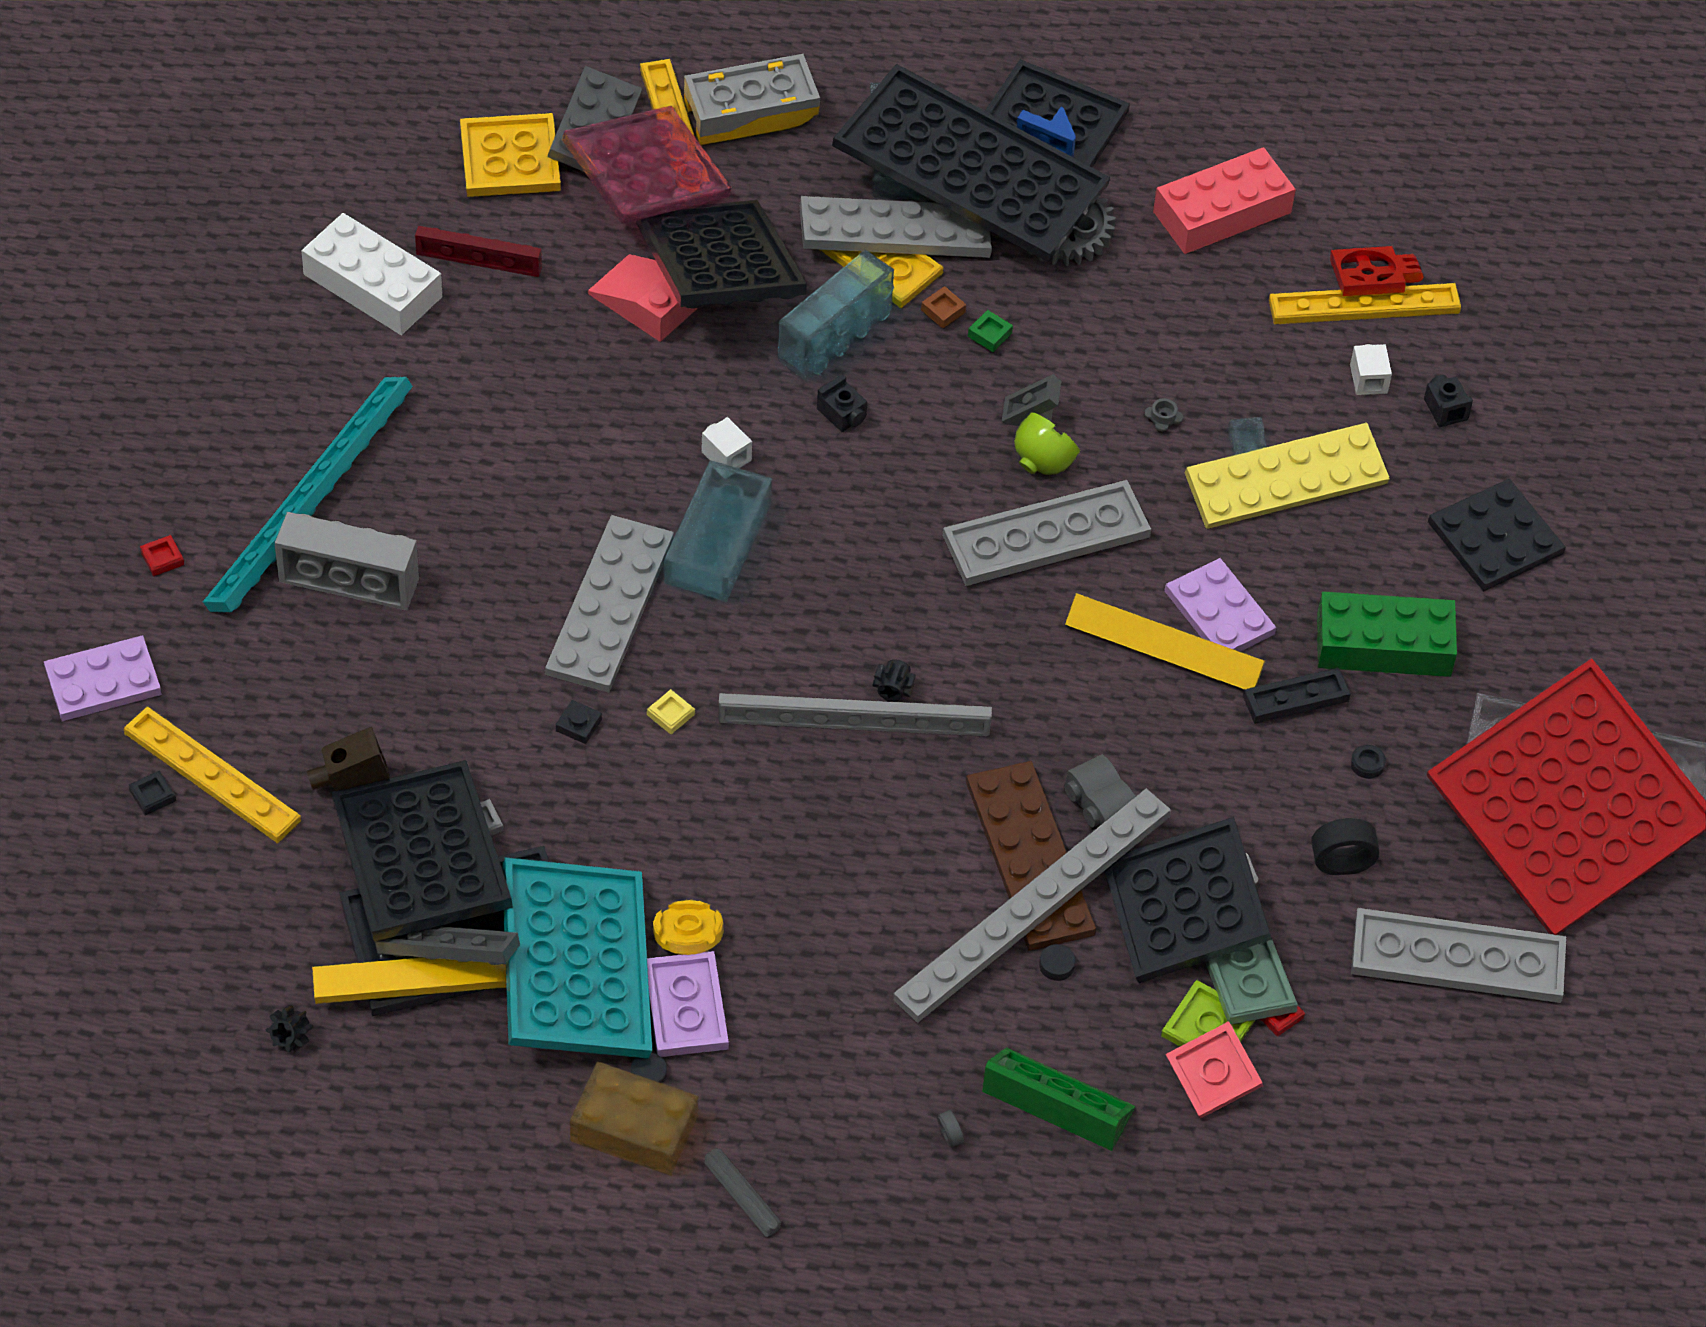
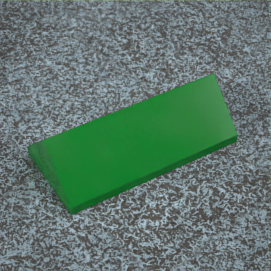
M1007 1047L989 1059L985 1067L982 1092L1110 1151L1116 1145L1136 1107Z

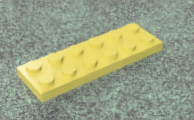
M1368 423L1189 466L1185 470V476L1206 529L1384 485L1390 479Z

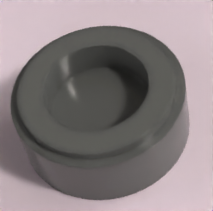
M947 1110L938 1114L937 1121L948 1146L954 1148L963 1144L964 1137L953 1112Z

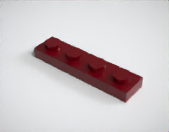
M418 226L415 233L416 255L539 277L542 270V248Z

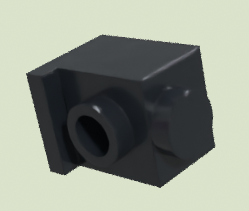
M843 374L819 388L817 395V410L841 432H844L851 426L857 427L864 421L867 415V401L846 382L847 377Z
M1438 375L1427 384L1424 400L1439 428L1469 420L1473 400L1471 396H1467L1457 376L1447 378L1446 375Z

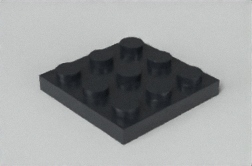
M1510 478L1429 515L1428 518L1429 525L1483 592L1563 555L1566 548Z

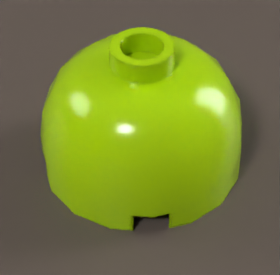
M1030 413L1016 431L1015 449L1022 458L1019 464L1033 475L1037 471L1045 475L1058 474L1065 471L1074 462L1080 450L1065 432L1060 435L1053 429L1055 424L1036 413Z

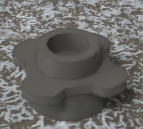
M1167 398L1156 400L1152 407L1145 409L1144 413L1147 419H1151L1154 422L1155 428L1158 431H1166L1172 424H1179L1183 420V414L1177 412L1176 403Z

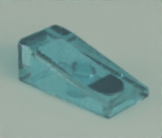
M1262 417L1230 419L1227 431L1233 456L1266 448Z

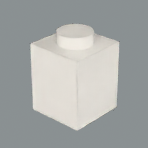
M1386 344L1354 346L1350 367L1356 395L1387 394L1392 372Z
M726 417L718 423L711 424L702 433V453L725 476H728L752 460V440Z

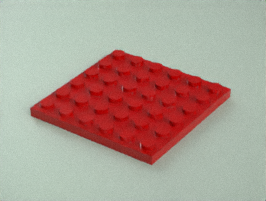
M1592 658L1427 771L1426 775L1549 934L1558 935L1706 831V800Z

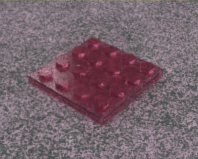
M672 106L574 128L563 133L562 141L622 224L730 197L732 187Z

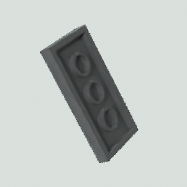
M585 66L547 157L606 180L642 88Z

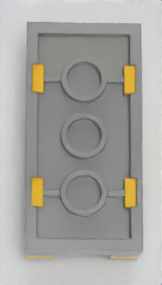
M804 54L684 76V102L688 112L693 111L696 120V136L700 145L793 128L804 124L819 114L820 96Z

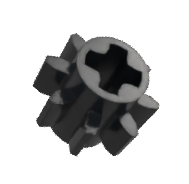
M893 659L888 661L886 666L878 664L872 686L878 688L877 692L883 699L893 702L899 701L902 695L910 697L916 674L910 673L911 668L904 661Z
M289 1005L282 1012L277 1010L269 1017L274 1023L265 1029L266 1032L270 1033L273 1041L272 1045L285 1046L286 1052H291L297 1046L302 1047L307 1044L309 1039L305 1034L314 1028L313 1025L309 1024V1020L306 1017L307 1012L294 1011L293 1005Z

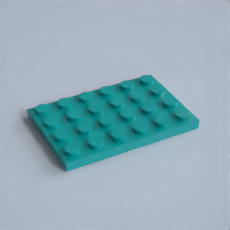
M505 857L502 871L511 895L513 908L504 910V932L518 933L520 946L506 963L508 1045L649 1058L652 1053L642 872Z

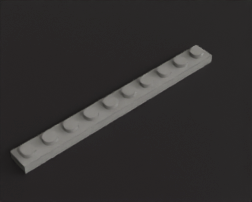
M1146 788L893 993L894 1001L919 1023L1170 817L1171 809Z

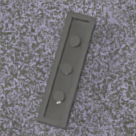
M441 926L375 941L379 954H390L396 957H424L429 960L450 959L457 960L458 962H486L491 965L506 964L520 946L518 933Z

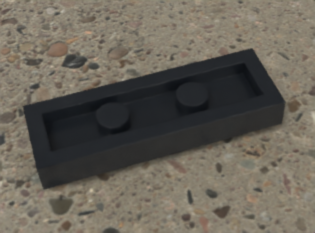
M1338 667L1244 689L1243 698L1252 720L1256 724L1349 702L1351 693Z

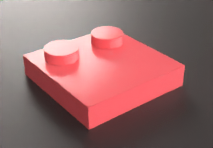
M1229 1021L1166 1054L1171 1067L1200 1119L1263 1087V1082Z

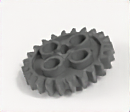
M1098 198L1070 233L1069 237L1052 256V265H1055L1058 259L1063 260L1065 266H1068L1069 261L1072 259L1078 265H1081L1082 257L1091 262L1093 261L1094 253L1101 256L1103 254V247H1110V240L1114 237L1116 217H1113V207H1107V198Z

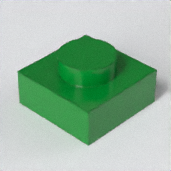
M987 310L968 328V337L994 352L1012 334L1013 325Z

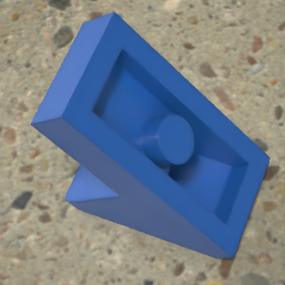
M1062 106L1051 121L1025 110L1020 113L1017 119V128L1074 157L1076 136Z

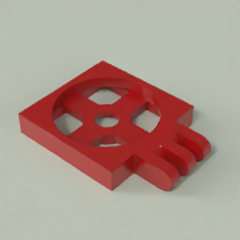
M1393 246L1331 250V264L1343 296L1404 293L1406 283L1420 282L1424 277L1416 255H1396ZM1386 260L1388 266L1376 267L1371 264V261ZM1357 262L1358 265L1356 268H1341L1342 263ZM1362 271H1371L1373 274L1366 275ZM1389 277L1385 280L1378 281L1380 278Z

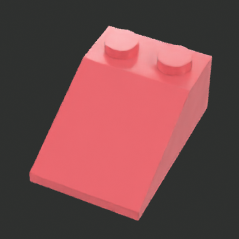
M631 254L627 255L588 290L590 296L660 342L697 309L680 307L656 260Z

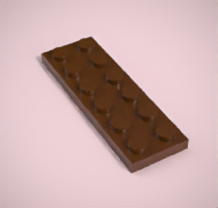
M1032 761L966 775L968 790L1009 899L1067 853ZM1080 890L1024 936L1028 951L1095 936L1096 927L1082 891Z

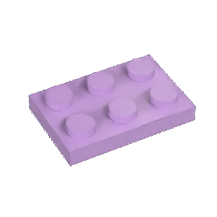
M1221 558L1165 585V593L1203 639L1240 652L1275 635L1276 626Z
M143 635L44 661L45 671L61 721L162 695Z
M714 951L691 955L647 958L649 1002L657 1055L666 1057L728 1050L729 1041Z

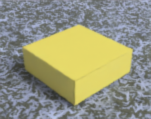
M671 689L647 709V716L670 734H673L695 715V708Z

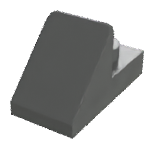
M1052 374L1006 396L1001 422L1007 425L1020 426L1030 413H1036L1051 421L1053 408L1057 407L1059 403L1062 381Z

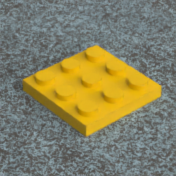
M553 113L460 119L467 197L561 191L558 161L547 157L555 138Z

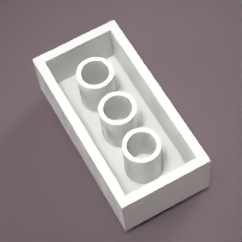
M344 213L301 250L303 273L305 276L400 335L404 334L442 298V281L439 271Z

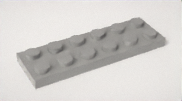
M801 196L800 199L803 249L988 258L991 255L990 231L939 203Z
M1127 480L943 528V538L965 586L1146 539L1151 534V528Z
M611 515L547 662L545 675L610 692L672 545L674 532Z
M1357 908L1351 974L1561 1003L1564 993L1566 936Z

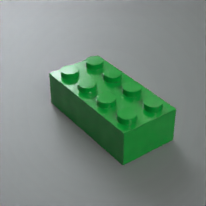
M1322 591L1317 612L1318 668L1334 669L1339 667L1340 670L1451 677L1457 656L1455 600Z

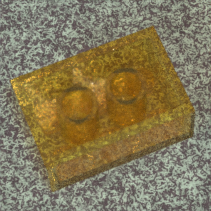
M597 1061L570 1119V1141L672 1176L698 1118L699 1096Z

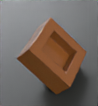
M944 286L922 301L921 311L941 328H945L966 313V304Z

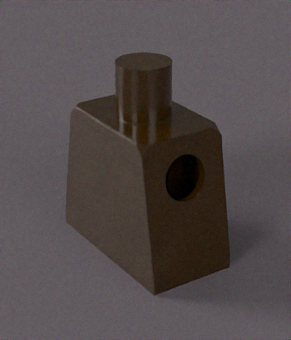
M372 727L324 746L321 751L325 765L307 770L313 790L332 785L334 790L338 791L391 778L386 759Z

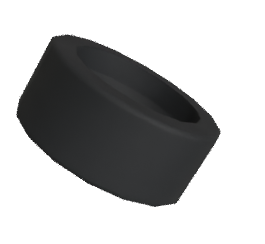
M1336 819L1322 825L1311 837L1315 865L1321 872L1329 875L1360 873L1373 866L1380 857L1376 829L1370 822L1362 819ZM1354 845V846L1349 847V848L1337 849V848L1342 847V846Z

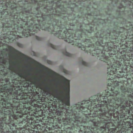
M287 512L275 541L279 582L408 610L419 581L416 540L409 539L403 535L395 536L377 532L371 528L363 529L345 525L339 521L318 519L307 514Z

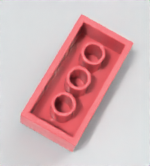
M1263 147L1157 187L1153 212L1182 252L1187 254L1290 214L1296 189Z

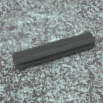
M719 1148L708 1152L705 1155V1165L764 1236L770 1237L777 1233L781 1228V1221L724 1152Z

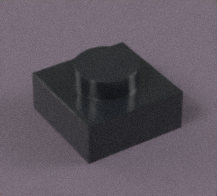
M571 700L556 723V732L586 744L602 721V713Z

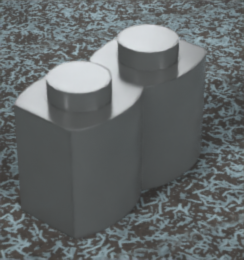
M1103 754L1067 772L1064 785L1065 792L1072 802L1076 801L1083 808L1084 818L1090 827H1096L1097 829L1136 797L1130 787L1121 780L1113 764Z

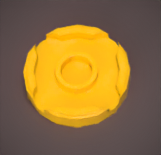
M685 900L674 902L668 905V910L662 913L661 909L655 916L653 921L655 941L663 949L672 953L683 955L703 953L712 949L721 941L724 933L722 915L717 909L716 912L711 910L710 905L702 901Z

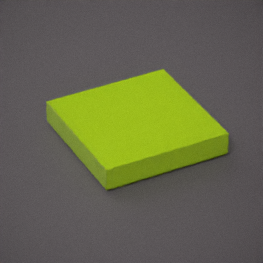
M1196 980L1163 1028L1161 1036L1178 1046H1182L1226 1023L1227 1019L1217 991ZM1255 1020L1231 1024L1240 1042Z

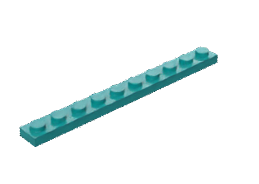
M407 377L383 378L204 599L203 603L210 612H232L241 605L242 598L251 587L260 581L261 575L267 567L277 560L275 541L287 512L310 516L314 514L316 506L324 496L333 490L334 484L341 475L351 468L352 462L357 455L368 447L370 439L387 423V418L394 409L404 402L405 396L413 387Z

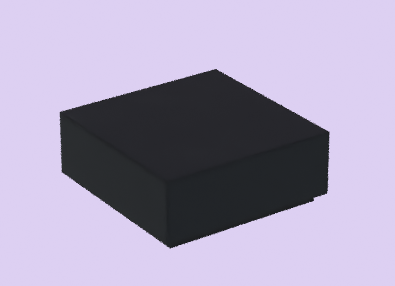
M160 770L129 784V791L144 815L176 801L174 792Z

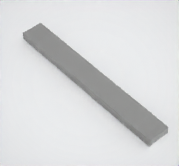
M719 693L718 722L971 736L990 735L992 707Z

